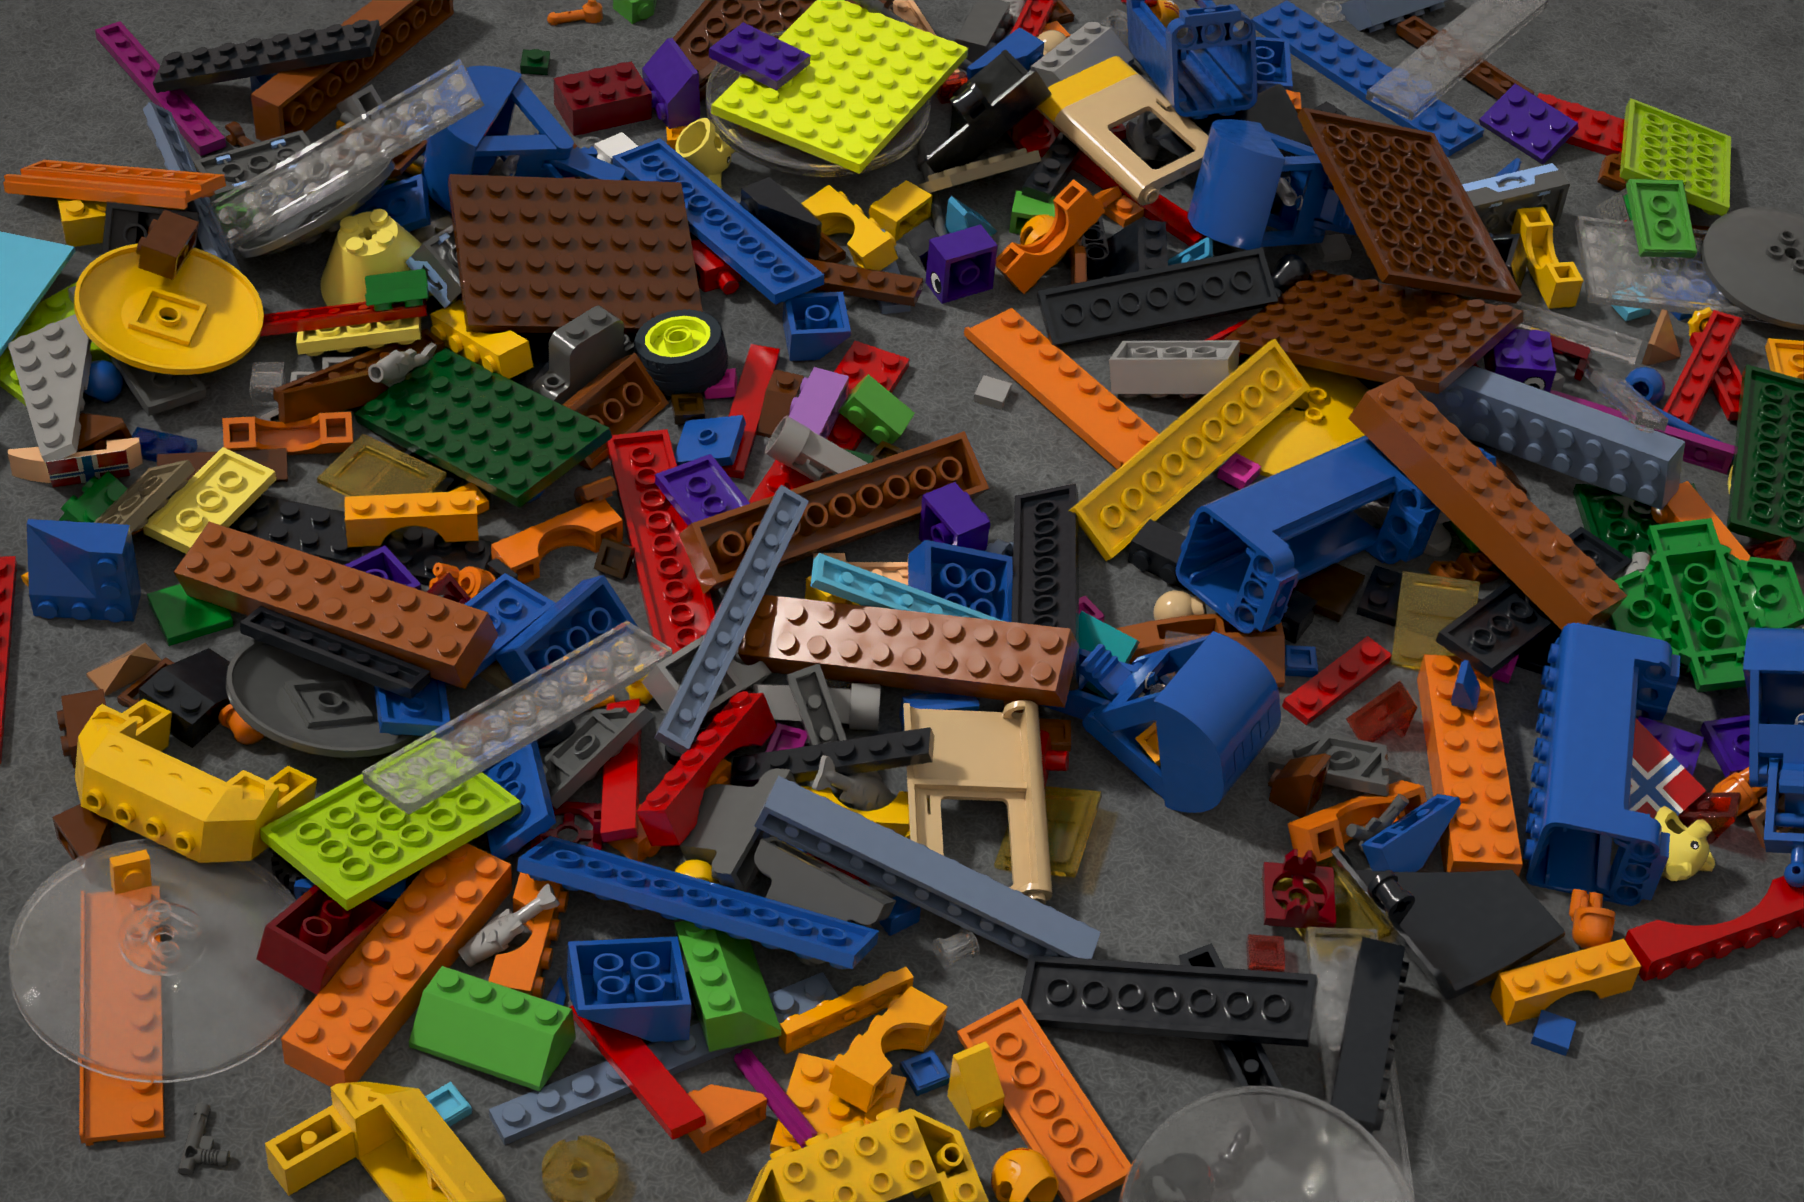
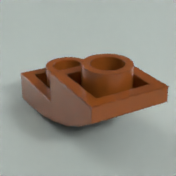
M606 476L577 487L574 492L576 501L583 505L591 501L597 502L613 496L612 491L617 490L615 480L611 476Z
M1461 553L1456 561H1434L1428 569L1440 586L1455 591L1470 589L1496 580L1500 576L1492 566V561L1482 553Z

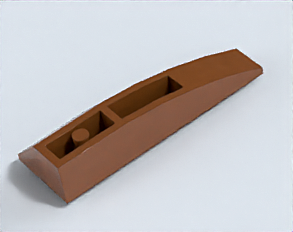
M1218 613L1160 619L1115 628L1140 642L1128 663L1130 665L1137 657L1210 635L1212 631H1215L1249 649L1266 665L1273 675L1277 686L1284 687L1285 635L1282 622L1262 632L1257 629L1249 634H1244ZM1175 672L1166 674L1171 680L1176 675Z

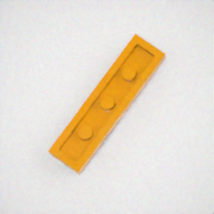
M907 967L895 972L889 971L873 982L864 986L858 985L853 987L842 996L833 1000H824L815 1008L800 1015L794 1014L789 1016L784 1022L780 1023L782 1036H779V1046L785 1054H788L888 1008L896 995L901 997L910 986L913 987L914 976Z

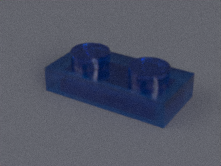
M137 427L132 435L133 438H139L142 459L157 462V454L195 453L198 448L196 439Z

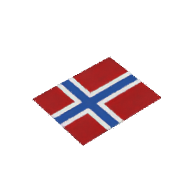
M126 450L46 462L52 488L86 483L94 476L100 479L107 471L115 478L130 476Z
M1635 718L1629 810L1650 814V817L1654 819L1658 810L1666 806L1678 816L1707 790Z

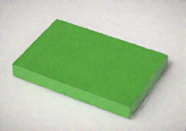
M1629 179L1626 183L1639 257L1694 258L1697 254V248L1683 180Z

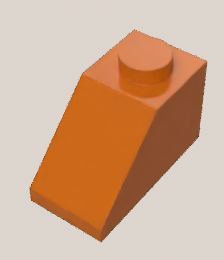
M712 1084L699 1091L693 1090L687 1093L706 1117L707 1125L688 1133L702 1154L766 1119L767 1098L763 1093Z

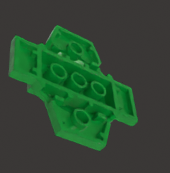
M1712 518L1650 525L1647 534L1654 555L1651 557L1649 564L1641 573L1636 570L1614 580L1627 597L1609 618L1611 629L1668 642L1673 649L1672 654L1679 655L1680 662L1685 665L1686 672L1692 673L1697 692L1746 687L1743 664L1749 628H1796L1804 624V596L1792 562L1751 556L1749 561L1739 560L1730 554L1732 549L1720 544Z

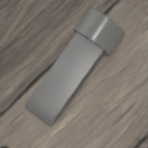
M787 415L774 430L765 449V454L787 467L793 468L813 481L868 464Z
M852 683L851 689L828 687L841 723L849 724V730L878 731L880 684ZM754 684L753 693H764L774 720L801 721L789 685Z

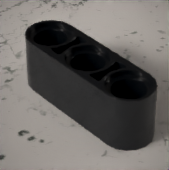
M1101 215L1098 221L1082 237V246L1085 247L1087 254V279L1089 280L1101 279L1106 275L1109 248Z

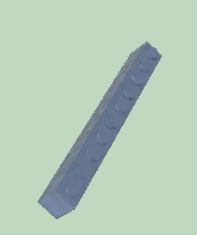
M777 777L754 827L1027 959H1029V955L1092 959L1100 931L783 777Z

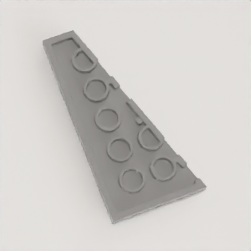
M75 314L56 323H50L40 330L20 336L8 343L41 457L45 463L61 460L76 453L78 449L81 430L79 416L80 411L84 410L85 405L82 397L83 391L87 390L92 361V354L90 353L92 341L81 328Z

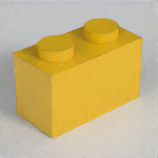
M906 180L899 186L892 188L881 199L872 203L868 212L869 218L872 217L878 223L880 229H885V232L888 231L895 241H898L904 234L931 216L933 195Z

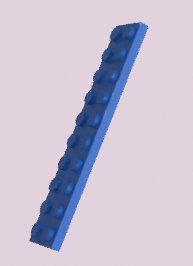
M1286 0L1251 19L1255 24L1256 31L1268 38L1289 39L1290 53L1399 126L1434 133L1447 157L1483 137L1484 128L1414 84L1411 80L1405 78L1371 54L1365 52L1353 44V42L1345 39L1333 29L1322 24L1313 16L1299 9L1293 3Z
M661 138L612 156L613 165L626 170L625 177L631 181L681 182L689 231L775 305L824 285V274Z
M548 836L518 858L517 871L529 874L530 878L534 880H549L562 884V887L568 890H583L594 893L595 897L602 900H618L627 903L630 908L636 910L648 909L659 912L664 918L693 922L696 927L701 929H717L727 932L730 937L735 939L761 942L762 946L769 949L782 948L795 952L798 957L803 959L816 958L829 962L832 967L837 969H853L872 950L878 941L879 930L553 836Z

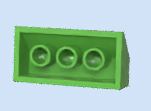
M686 920L675 922L676 936H678L687 984L709 1052L782 1036L781 1028L750 940L735 939L730 937L727 932L717 929H701L696 927L693 922Z
M441 966L422 993L409 1039V1047L540 1092L576 1040L573 1011L571 1008Z

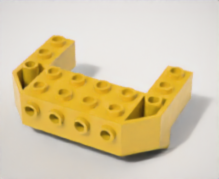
M142 699L123 713L101 704L78 736L75 781L81 807L199 863L253 860L269 847L261 840L260 828L315 799L317 779L290 766H286L269 780H264L242 770L225 782L161 752L169 746L172 712L145 699Z
M366 1081L337 1083L330 1087L331 1106L265 1143L268 1168L288 1196L356 1157L390 1202H506L502 1192L496 1187L418 1088Z
M897 1107L879 1113L876 1115L877 1121L864 1125L862 1120L855 1121L842 1127V1134L829 1138L827 1133H823L805 1141L807 1147L793 1151L792 1146H787L771 1153V1160L758 1173L746 1202H888L912 1192L916 1199L931 1194L934 1202L989 1201L961 1132L910 1108L899 1112Z

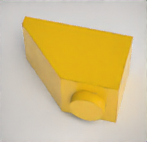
M986 1041L956 1053L952 1058L947 1097L969 1130L980 1125L981 1127L991 1126L1002 1116L1005 1096L990 1047Z

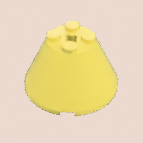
M375 209L372 212H363L343 218L321 278V293L326 306L366 302L365 277L411 270L405 262L422 243L388 216V213L383 209Z

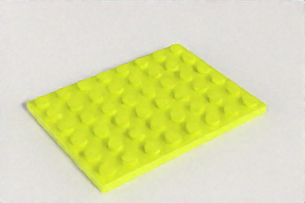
M816 0L778 38L810 54V65L777 91L742 74L711 105V114L860 174L967 58L968 48L954 41L946 40L930 32L910 26L907 23L889 18L881 13L868 12L866 8L845 0Z

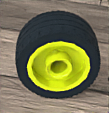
M683 309L662 313L644 323L634 338V353L637 354L654 383L666 397H671L674 394L705 392L707 388L719 383L728 369V353L721 325L716 318L706 312Z

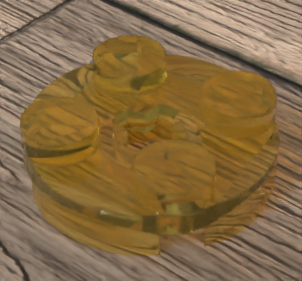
M587 1135L578 1136V1140H571L569 1142H566L565 1139L558 1141L547 1151L542 1161L543 1189L554 1202H605L613 1194L618 1184V1163L615 1160L612 1148L604 1141ZM582 1167L587 1168V1176L583 1178L574 1177V1174L571 1172L572 1169L579 1171Z

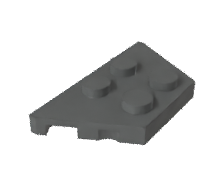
M639 706L636 713H629L625 707L612 710L595 709L576 727L569 738L559 743L545 756V766L548 769L546 781L551 787L550 798L552 805L556 809L585 782L593 779L597 775L598 770L610 758L618 755L622 751L623 746L654 717L645 706Z
M1326 733L1313 739L1310 743L1293 748V756L1288 759L1280 760L1277 757H1273L1268 761L1269 772L1274 773L1276 769L1282 770L1290 759L1326 753L1331 756L1324 784L1341 787L1345 790H1356L1386 797L1389 795L1387 745Z

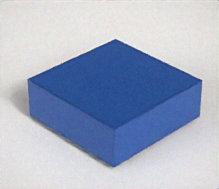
M1285 645V676L1314 677L1318 674L1316 647Z
M1541 1010L1531 1044L1566 1056L1576 1021Z
M933 1049L900 1062V1070L907 1078L906 1080L916 1096L949 1084L950 1076Z

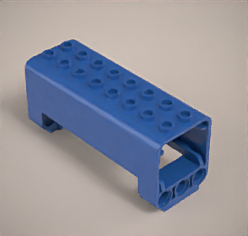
M1126 0L1129 50L1180 116L1193 119H1204L1208 117V114L1215 113L1230 116L1234 115L1236 111L1247 110L1255 105L1258 97L1256 28L1252 20L1245 13L1241 12L1235 4L1217 6L1212 0H1194L1200 8L1179 10V18L1172 20L1166 29L1145 3V0ZM1244 21L1242 29L1238 30L1234 24ZM1181 28H1188L1186 36L1177 38V33Z
M1362 436L1197 508L1189 521L1190 528L1186 539L1180 547L1181 553L1176 565V576L1183 586L1240 632L1249 634L1257 629L1262 632L1281 622L1283 614L1287 611V604L1293 588L1296 587L1299 580L1321 571L1334 563H1338L1363 550L1369 552L1380 562L1395 564L1401 560L1406 563L1422 555L1441 510L1367 436ZM1395 492L1383 525L1378 530L1361 519L1353 511Z
M1570 623L1563 627L1558 643L1551 644L1548 654V663L1551 664L1550 666L1544 665L1540 681L1541 685H1545V689L1541 690L1538 708L1543 709V714L1539 713L1535 732L1540 733V738L1537 737L1533 757L1538 758V763L1534 762L1530 781L1535 783V788H1531L1528 800V807L1533 808V813H1529L1525 833L1530 834V839H1526L1523 850V859L1528 860L1526 880L1529 884L1572 894L1573 889L1585 890L1587 894L1589 892L1603 894V901L1627 906H1634L1640 903L1642 899L1652 900L1669 858L1670 833L1662 832L1661 824L1656 819L1651 818L1650 814L1629 810L1635 718L1638 720V717L1642 716L1651 720L1663 721L1679 679L1680 656L1672 654L1673 649L1668 642L1581 623ZM1613 838L1614 843L1619 845L1613 863L1610 865Z

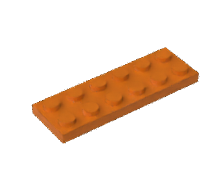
M1022 998L957 1031L958 1039L965 1050L985 1041L989 1045L1005 1096L1003 1109L1028 1149L1041 1153L1049 1161L1059 1181L1057 1194L1062 1202H1090L1135 1177L1134 1168Z

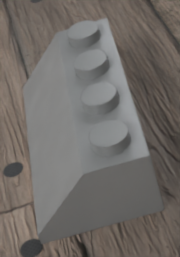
M1088 22L1031 65V68L1038 72L1046 86L1049 87L1113 56H1119L1129 66L1134 63V57L1112 28L1102 26L1098 22Z
M1240 340L1122 341L1109 359L1111 393L1121 394L1125 398L1136 397L1139 394H1150L1154 398L1166 397L1168 394H1180V397L1183 398L1207 394L1238 368Z

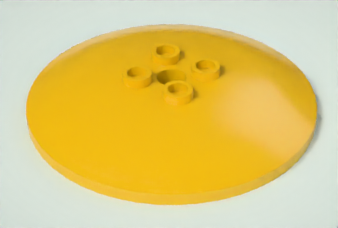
M137 243L116 248L99 256L84 269L76 283L74 310L85 334L107 354L139 369L171 375H193L219 370L237 362L249 353L258 341L262 331L264 319L263 306L253 284L230 263L197 248H193L174 280L138 268L140 255L136 254ZM164 317H172L174 320H166Z
M1294 364L1310 388L1239 448L1236 453L1260 465V475L1270 477L1365 436L1348 418L1369 389L1353 376ZM1294 408H1302L1305 411H1298Z

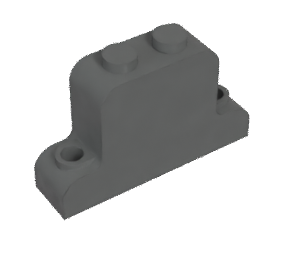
M598 305L557 329L549 340V370L534 383L533 391L559 404H564L614 361L633 354L634 342L629 339L628 335L624 334L623 321Z
M779 768L769 770L763 774L759 782L753 787L714 784L704 790L699 807L697 825L679 845L686 861L699 859L712 865V877L714 880H718L720 885L747 892L759 871L754 861V855L760 840L775 837L754 827L778 776L797 783L791 770Z
M776 837L761 839L754 855L756 866L761 873L772 880L765 898L872 928L874 923L887 919L896 903V900ZM797 956L800 962L812 967H817L818 964L826 962L816 958L803 959Z

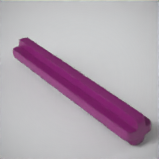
M745 1048L741 1053L735 1054L734 1062L737 1064L738 1069L758 1093L764 1094L769 1108L801 1148L807 1147L805 1141L817 1136V1131L750 1049Z

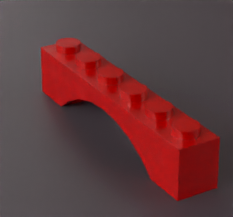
M743 691L733 695L728 704L714 717L705 731L698 735L697 740L689 750L681 755L680 760L671 771L664 775V779L654 791L647 795L646 800L636 810V813L651 846L681 845L697 825L699 807L704 790L719 762L738 747L762 746L777 728L764 693H748Z
M1784 876L1773 879L1767 894L1758 905L1748 913L1723 923L1693 926L1655 920L1629 929L1624 940L1641 965L1638 975L1643 981L1655 977L1657 979H1664L1675 970L1684 967L1692 969L1700 965L1703 960L1712 957L1720 959L1727 956L1734 949L1743 946L1746 949L1752 948L1765 938L1771 936L1773 938H1780L1791 929L1799 926L1804 928V886L1799 888L1792 887L1786 882Z

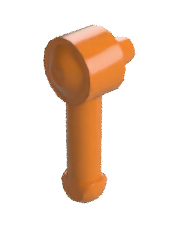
M588 0L583 5V9L549 13L547 22L550 25L585 20L588 23H599L603 19L602 5L596 2V0Z

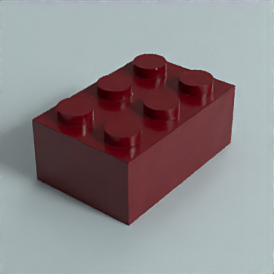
M632 61L553 78L554 105L573 136L644 121L652 117V93Z
M314 885L265 926L256 960L318 995L386 914L387 909L368 899L347 911L318 886Z

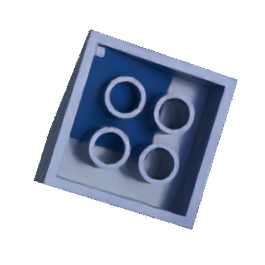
M28 519V578L33 616H41L47 619L59 617L75 618L77 620L95 619L109 620L111 622H134L141 597V587L130 525Z
M924 540L908 554V586L1006 622L1012 621V556Z
M678 936L568 942V988L570 1000L579 1017L651 1042L689 1040L691 1000Z

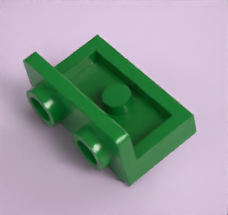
M425 269L365 277L366 305L369 307L374 306L375 311L393 309L392 304L405 302V308L424 305L423 300L430 299Z
M109 471L100 479L94 476L81 489L84 492L82 496L77 498L73 495L61 507L64 514L59 521L93 523L127 488Z

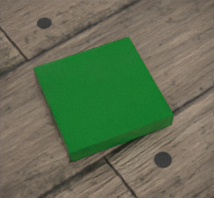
M181 584L147 594L149 605L168 646L233 627V620L227 608L188 596Z

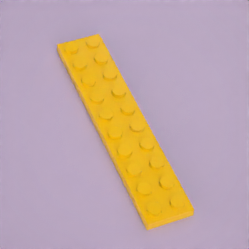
M1276 339L1269 341L1069 511L1076 513L1079 526L1105 561L1112 559L1131 543V540L1149 519L1156 521L1307 391L1310 386Z

